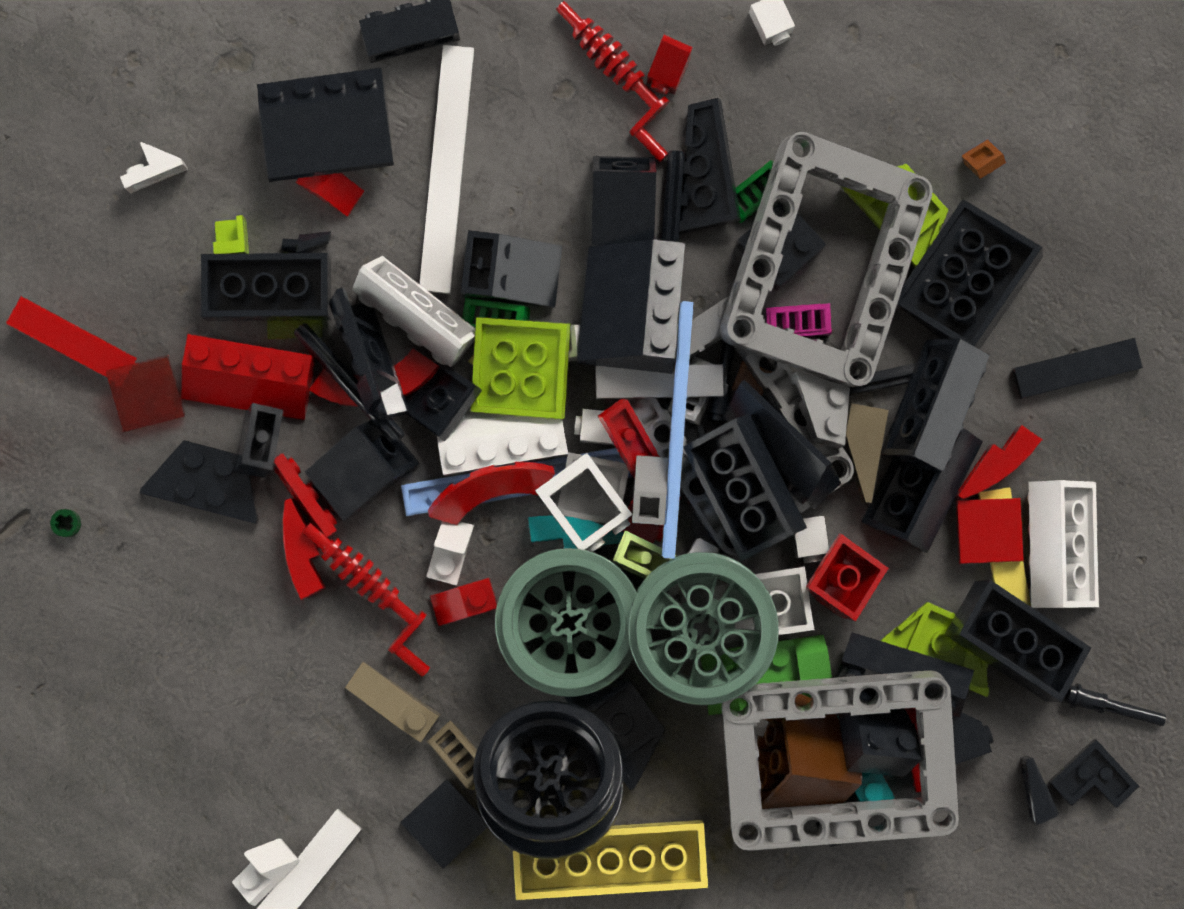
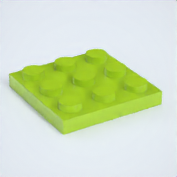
M476 317L472 383L482 391L471 405V412L564 419L571 324Z

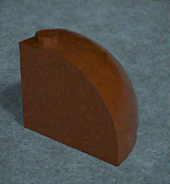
M802 694L795 698V704L798 706H805L811 701L810 697ZM825 714V718L787 721L785 717L765 719L769 721L764 736L758 735L757 737L762 809L844 803L862 785V773L847 771L840 722L835 714Z

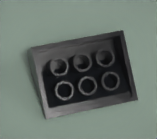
M381 68L257 84L259 114L269 182L394 166L387 94Z
M962 199L903 285L897 306L941 339H962L972 346L981 349L1043 258V247Z
M644 240L589 246L577 364L672 374L676 352L685 243Z

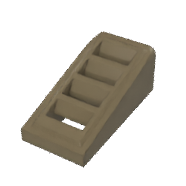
M450 720L427 742L467 789L474 790L473 774L469 777L467 773L474 767L477 748ZM454 734L456 738L443 749L440 745ZM462 743L464 748L451 758L449 754ZM471 754L473 757L460 768L458 764Z

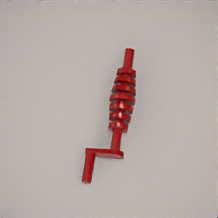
M563 1L556 8V11L573 27L572 36L575 40L583 37L579 43L582 50H586L591 46L586 54L588 58L593 60L600 55L596 59L594 66L600 70L608 63L603 74L611 77L617 73L613 78V82L620 85L625 81L626 83L622 89L627 93L635 91L651 108L632 127L629 133L636 137L659 162H662L668 156V152L644 128L670 101L666 96L659 99L643 83L645 75L641 70L634 73L638 66L634 60L625 64L630 58L627 50L617 55L623 47L619 41L610 45L614 37L609 33L600 38L604 29L599 25L591 29L594 21L590 18L581 19Z
M309 523L302 533L322 549L321 558L324 561L330 557L334 559L329 565L333 571L340 565L343 567L338 577L344 580L351 574L352 577L346 584L350 589H353L360 582L361 586L356 593L363 596L370 590L371 593L367 598L368 601L374 603L379 598L381 601L377 607L382 610L391 608L408 623L389 646L388 651L397 655L423 677L430 667L404 646L403 643L423 622L427 614L422 610L416 614L398 599L399 590L395 586L389 591L387 587L391 581L387 577L381 582L377 581L382 575V571L379 568H376L369 574L368 571L374 562L367 559L360 566L358 563L362 560L363 554L357 552L351 558L348 556L353 550L351 546L346 545L341 550L339 546L343 542L339 538H336L334 541L330 540L314 525Z

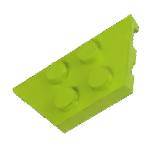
M907 164L896 166L915 173ZM840 185L880 229L889 203ZM910 185L908 187V195L911 199L916 200L917 190ZM933 192L912 256L911 264L914 268H916L938 236L949 210Z
M926 602L880 640L973 669L974 673L969 690L988 697V663L945 635L956 614Z

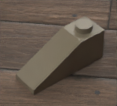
M851 403L848 405L845 447L854 466L853 474L861 502L863 504H870L873 499L889 410Z
M364 661L345 687L420 743L425 739L441 715Z

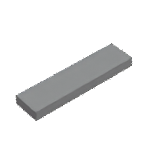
M723 364L689 365L687 398L724 396ZM673 365L672 374L605 366L595 367L596 399L673 398L675 365Z

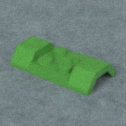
M824 635L778 641L774 658L768 670L756 684L832 678ZM740 647L728 648L729 651L740 649ZM726 653L720 656L726 671L737 665ZM704 654L700 657L702 670L709 671L715 667L717 661L715 656ZM801 693L802 695H805L807 697H812L808 693ZM736 698L730 703V708L734 711H741L746 707L747 701L743 698ZM722 703L707 705L708 715L721 714Z

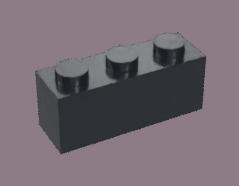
M425 0L424 4L413 6L412 3H406L395 7L393 12L383 14L382 11H375L366 14L365 19L359 20L371 63L460 40L450 0Z

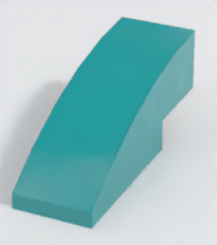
M554 516L528 517L532 543L563 539L564 549H577ZM564 516L582 541L604 526L589 520ZM610 531L602 537L605 542L602 546L619 544L623 533L619 532L615 535L613 531Z

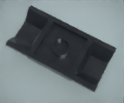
M342 287L337 289L330 299L329 305L337 329L343 332V340L351 350L354 358L352 360L353 369L361 377L357 383V388L365 412L381 420L409 413L410 411L374 307H368L363 303L350 305L345 289Z

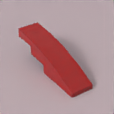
M22 296L18 299L6 321V324L120 385H123L137 360L136 357Z

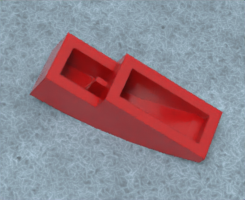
M1021 425L1015 428L1002 449L995 444L989 445L962 483L955 498L957 500L965 499L984 491L1004 479L1031 455L1043 439Z
M289 498L284 502L283 512L284 549L293 584L300 599L305 600L326 589L312 560L321 556L322 552L313 541L302 533L307 523L295 500Z

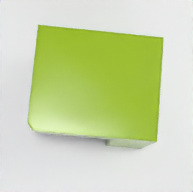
M243 215L236 216V220L215 222L216 242H213L214 254H249L247 222Z

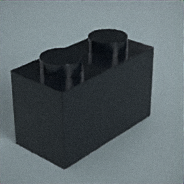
M252 403L246 410L234 472L266 478L273 470L283 415L282 409Z

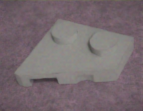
M798 371L792 374L791 382L792 385L797 384L802 398L799 406L802 415L807 421L806 427L811 441L837 449L845 446L850 387Z

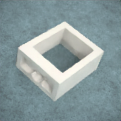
M588 453L535 490L577 549L594 552L605 543L602 539L603 536L610 531L617 535L630 525L628 518L632 516V513ZM589 469L617 507L620 514L582 541L550 497Z

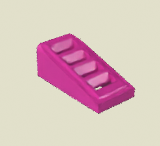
M830 303L766 308V323L777 327L776 315L782 314L783 329L790 328L789 314H795L794 334L805 338L830 337L832 334ZM802 313H807V330H802ZM815 313H820L821 329H815Z

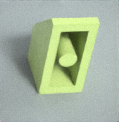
M624 531L613 559L620 568L643 579L658 566L670 560V558H663L661 547L628 531Z

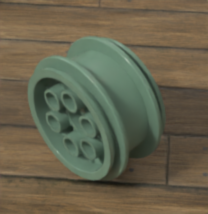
M565 548L539 554L528 560L513 573L500 594L495 613V631L500 651L513 672L525 683L537 690L551 695L566 697L582 696L596 692L615 681L634 659L628 638V622L637 592L620 568L596 553L582 549ZM562 572H575L573 591H566ZM582 586H590L594 590V599L588 604H582L577 599V591ZM550 587H559L562 590L563 598L559 604L551 605L546 601L545 593ZM610 591L616 602L598 609L595 603ZM529 593L544 604L541 611L523 605ZM601 612L608 614L611 618V625L605 631H599L593 625V618ZM537 614H542L548 621L546 630L540 633L533 631L530 625L532 617ZM565 614H568L570 617L583 614L575 623L576 629L574 631H571L569 628L557 631V628L564 623L563 616ZM586 621V626H585V628H584V627H582V626H583V622ZM579 631L582 632L579 636L573 638L574 634H577ZM599 634L617 640L611 652L596 641ZM542 636L545 643L530 654L524 643ZM589 640L595 644L596 653L592 658L585 659L579 655L578 647L582 641ZM553 641L560 642L564 647L563 656L557 660L551 659L547 654V646ZM568 654H575L578 673H565Z
M709 552L683 554L675 557V559L664 562L654 569L637 590L628 622L630 649L644 677L663 694L675 700L694 705L723 703L741 696L751 689L768 670L776 652L779 635L777 611L764 584L751 570L740 562L724 555ZM717 579L729 584L719 601L713 598ZM676 584L679 585L686 599L682 605L667 593ZM698 588L706 590L709 594L707 603L702 606H696L690 601L691 593ZM727 601L735 602L739 607L738 614L732 619L724 618L720 613L721 606ZM671 608L680 610L683 615L681 622L674 626L667 624L664 620L665 612ZM709 614L707 625L711 628L710 633L704 632L699 640L696 641L698 630L694 627V624L696 622L702 623L706 615ZM753 617L754 629L735 628L736 622ZM651 629L671 630L672 636L653 642ZM719 629L718 636L714 639L713 636L716 630ZM731 634L741 636L743 643L740 649L737 651L726 649L724 642L727 636ZM674 641H681L686 645V653L680 658H674L668 653V647ZM705 641H710V644L704 645ZM724 653L737 664L729 671H726L720 659V656ZM711 654L715 656L717 661L712 670L705 671L698 666V660L702 655ZM688 658L694 660L690 676L679 673L680 668Z

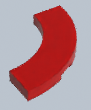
M412 349L404 359L394 365L404 396L412 394L421 388L439 369L437 364L415 349ZM323 369L309 389L310 392L331 403L358 407L325 369ZM353 375L358 381L361 379L360 376Z
M514 462V465L501 467L491 465L471 472L468 478L456 485L453 483L449 485L433 501L428 509V515L431 518L458 525L471 509L491 498L516 493L538 496L535 490L552 479L555 474L554 467L534 462Z

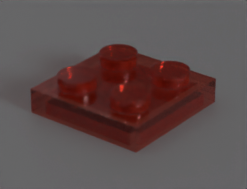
M169 355L106 371L123 432L185 417V410Z

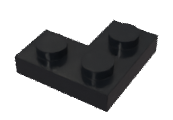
M1093 739L1048 781L1071 806L1095 786L1117 808L1140 787L1097 739Z

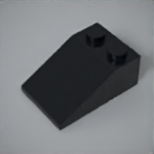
M866 688L860 693L859 698L863 701H870L876 695V691ZM905 708L890 709V713L852 716L850 712L838 713L847 771L905 777L922 760L917 730Z

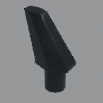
M331 231L299 234L298 239L283 238L282 251L310 253L329 243Z

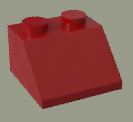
M838 534L806 588L816 601L837 616L856 622L889 568L844 535Z

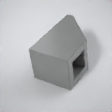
M636 455L632 523L664 525L668 457Z

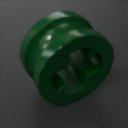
M69 509L56 511L50 520L52 531L61 537L76 535L82 525L80 516L75 511ZM61 516L65 518L72 517L73 522L70 524L73 527L70 531L68 529L60 530L58 524H62V522H59Z

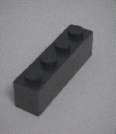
M852 632L841 662L838 677L936 671L944 677L950 686L952 715L960 718L974 670ZM929 684L925 689V695H936L940 690V684Z

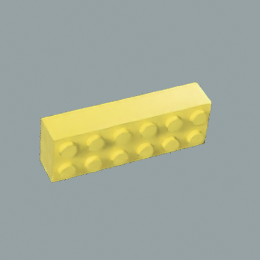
M702 820L615 825L609 829L602 839L590 848L578 854L559 859L533 858L513 851L516 900L708 888L705 832Z

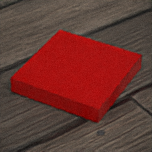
M1020 498L956 501L959 564L1024 561Z

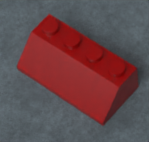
M187 334L182 361L181 399L247 410L252 403L282 409L283 417L305 420L310 396L309 389L312 385L316 359L308 354Z

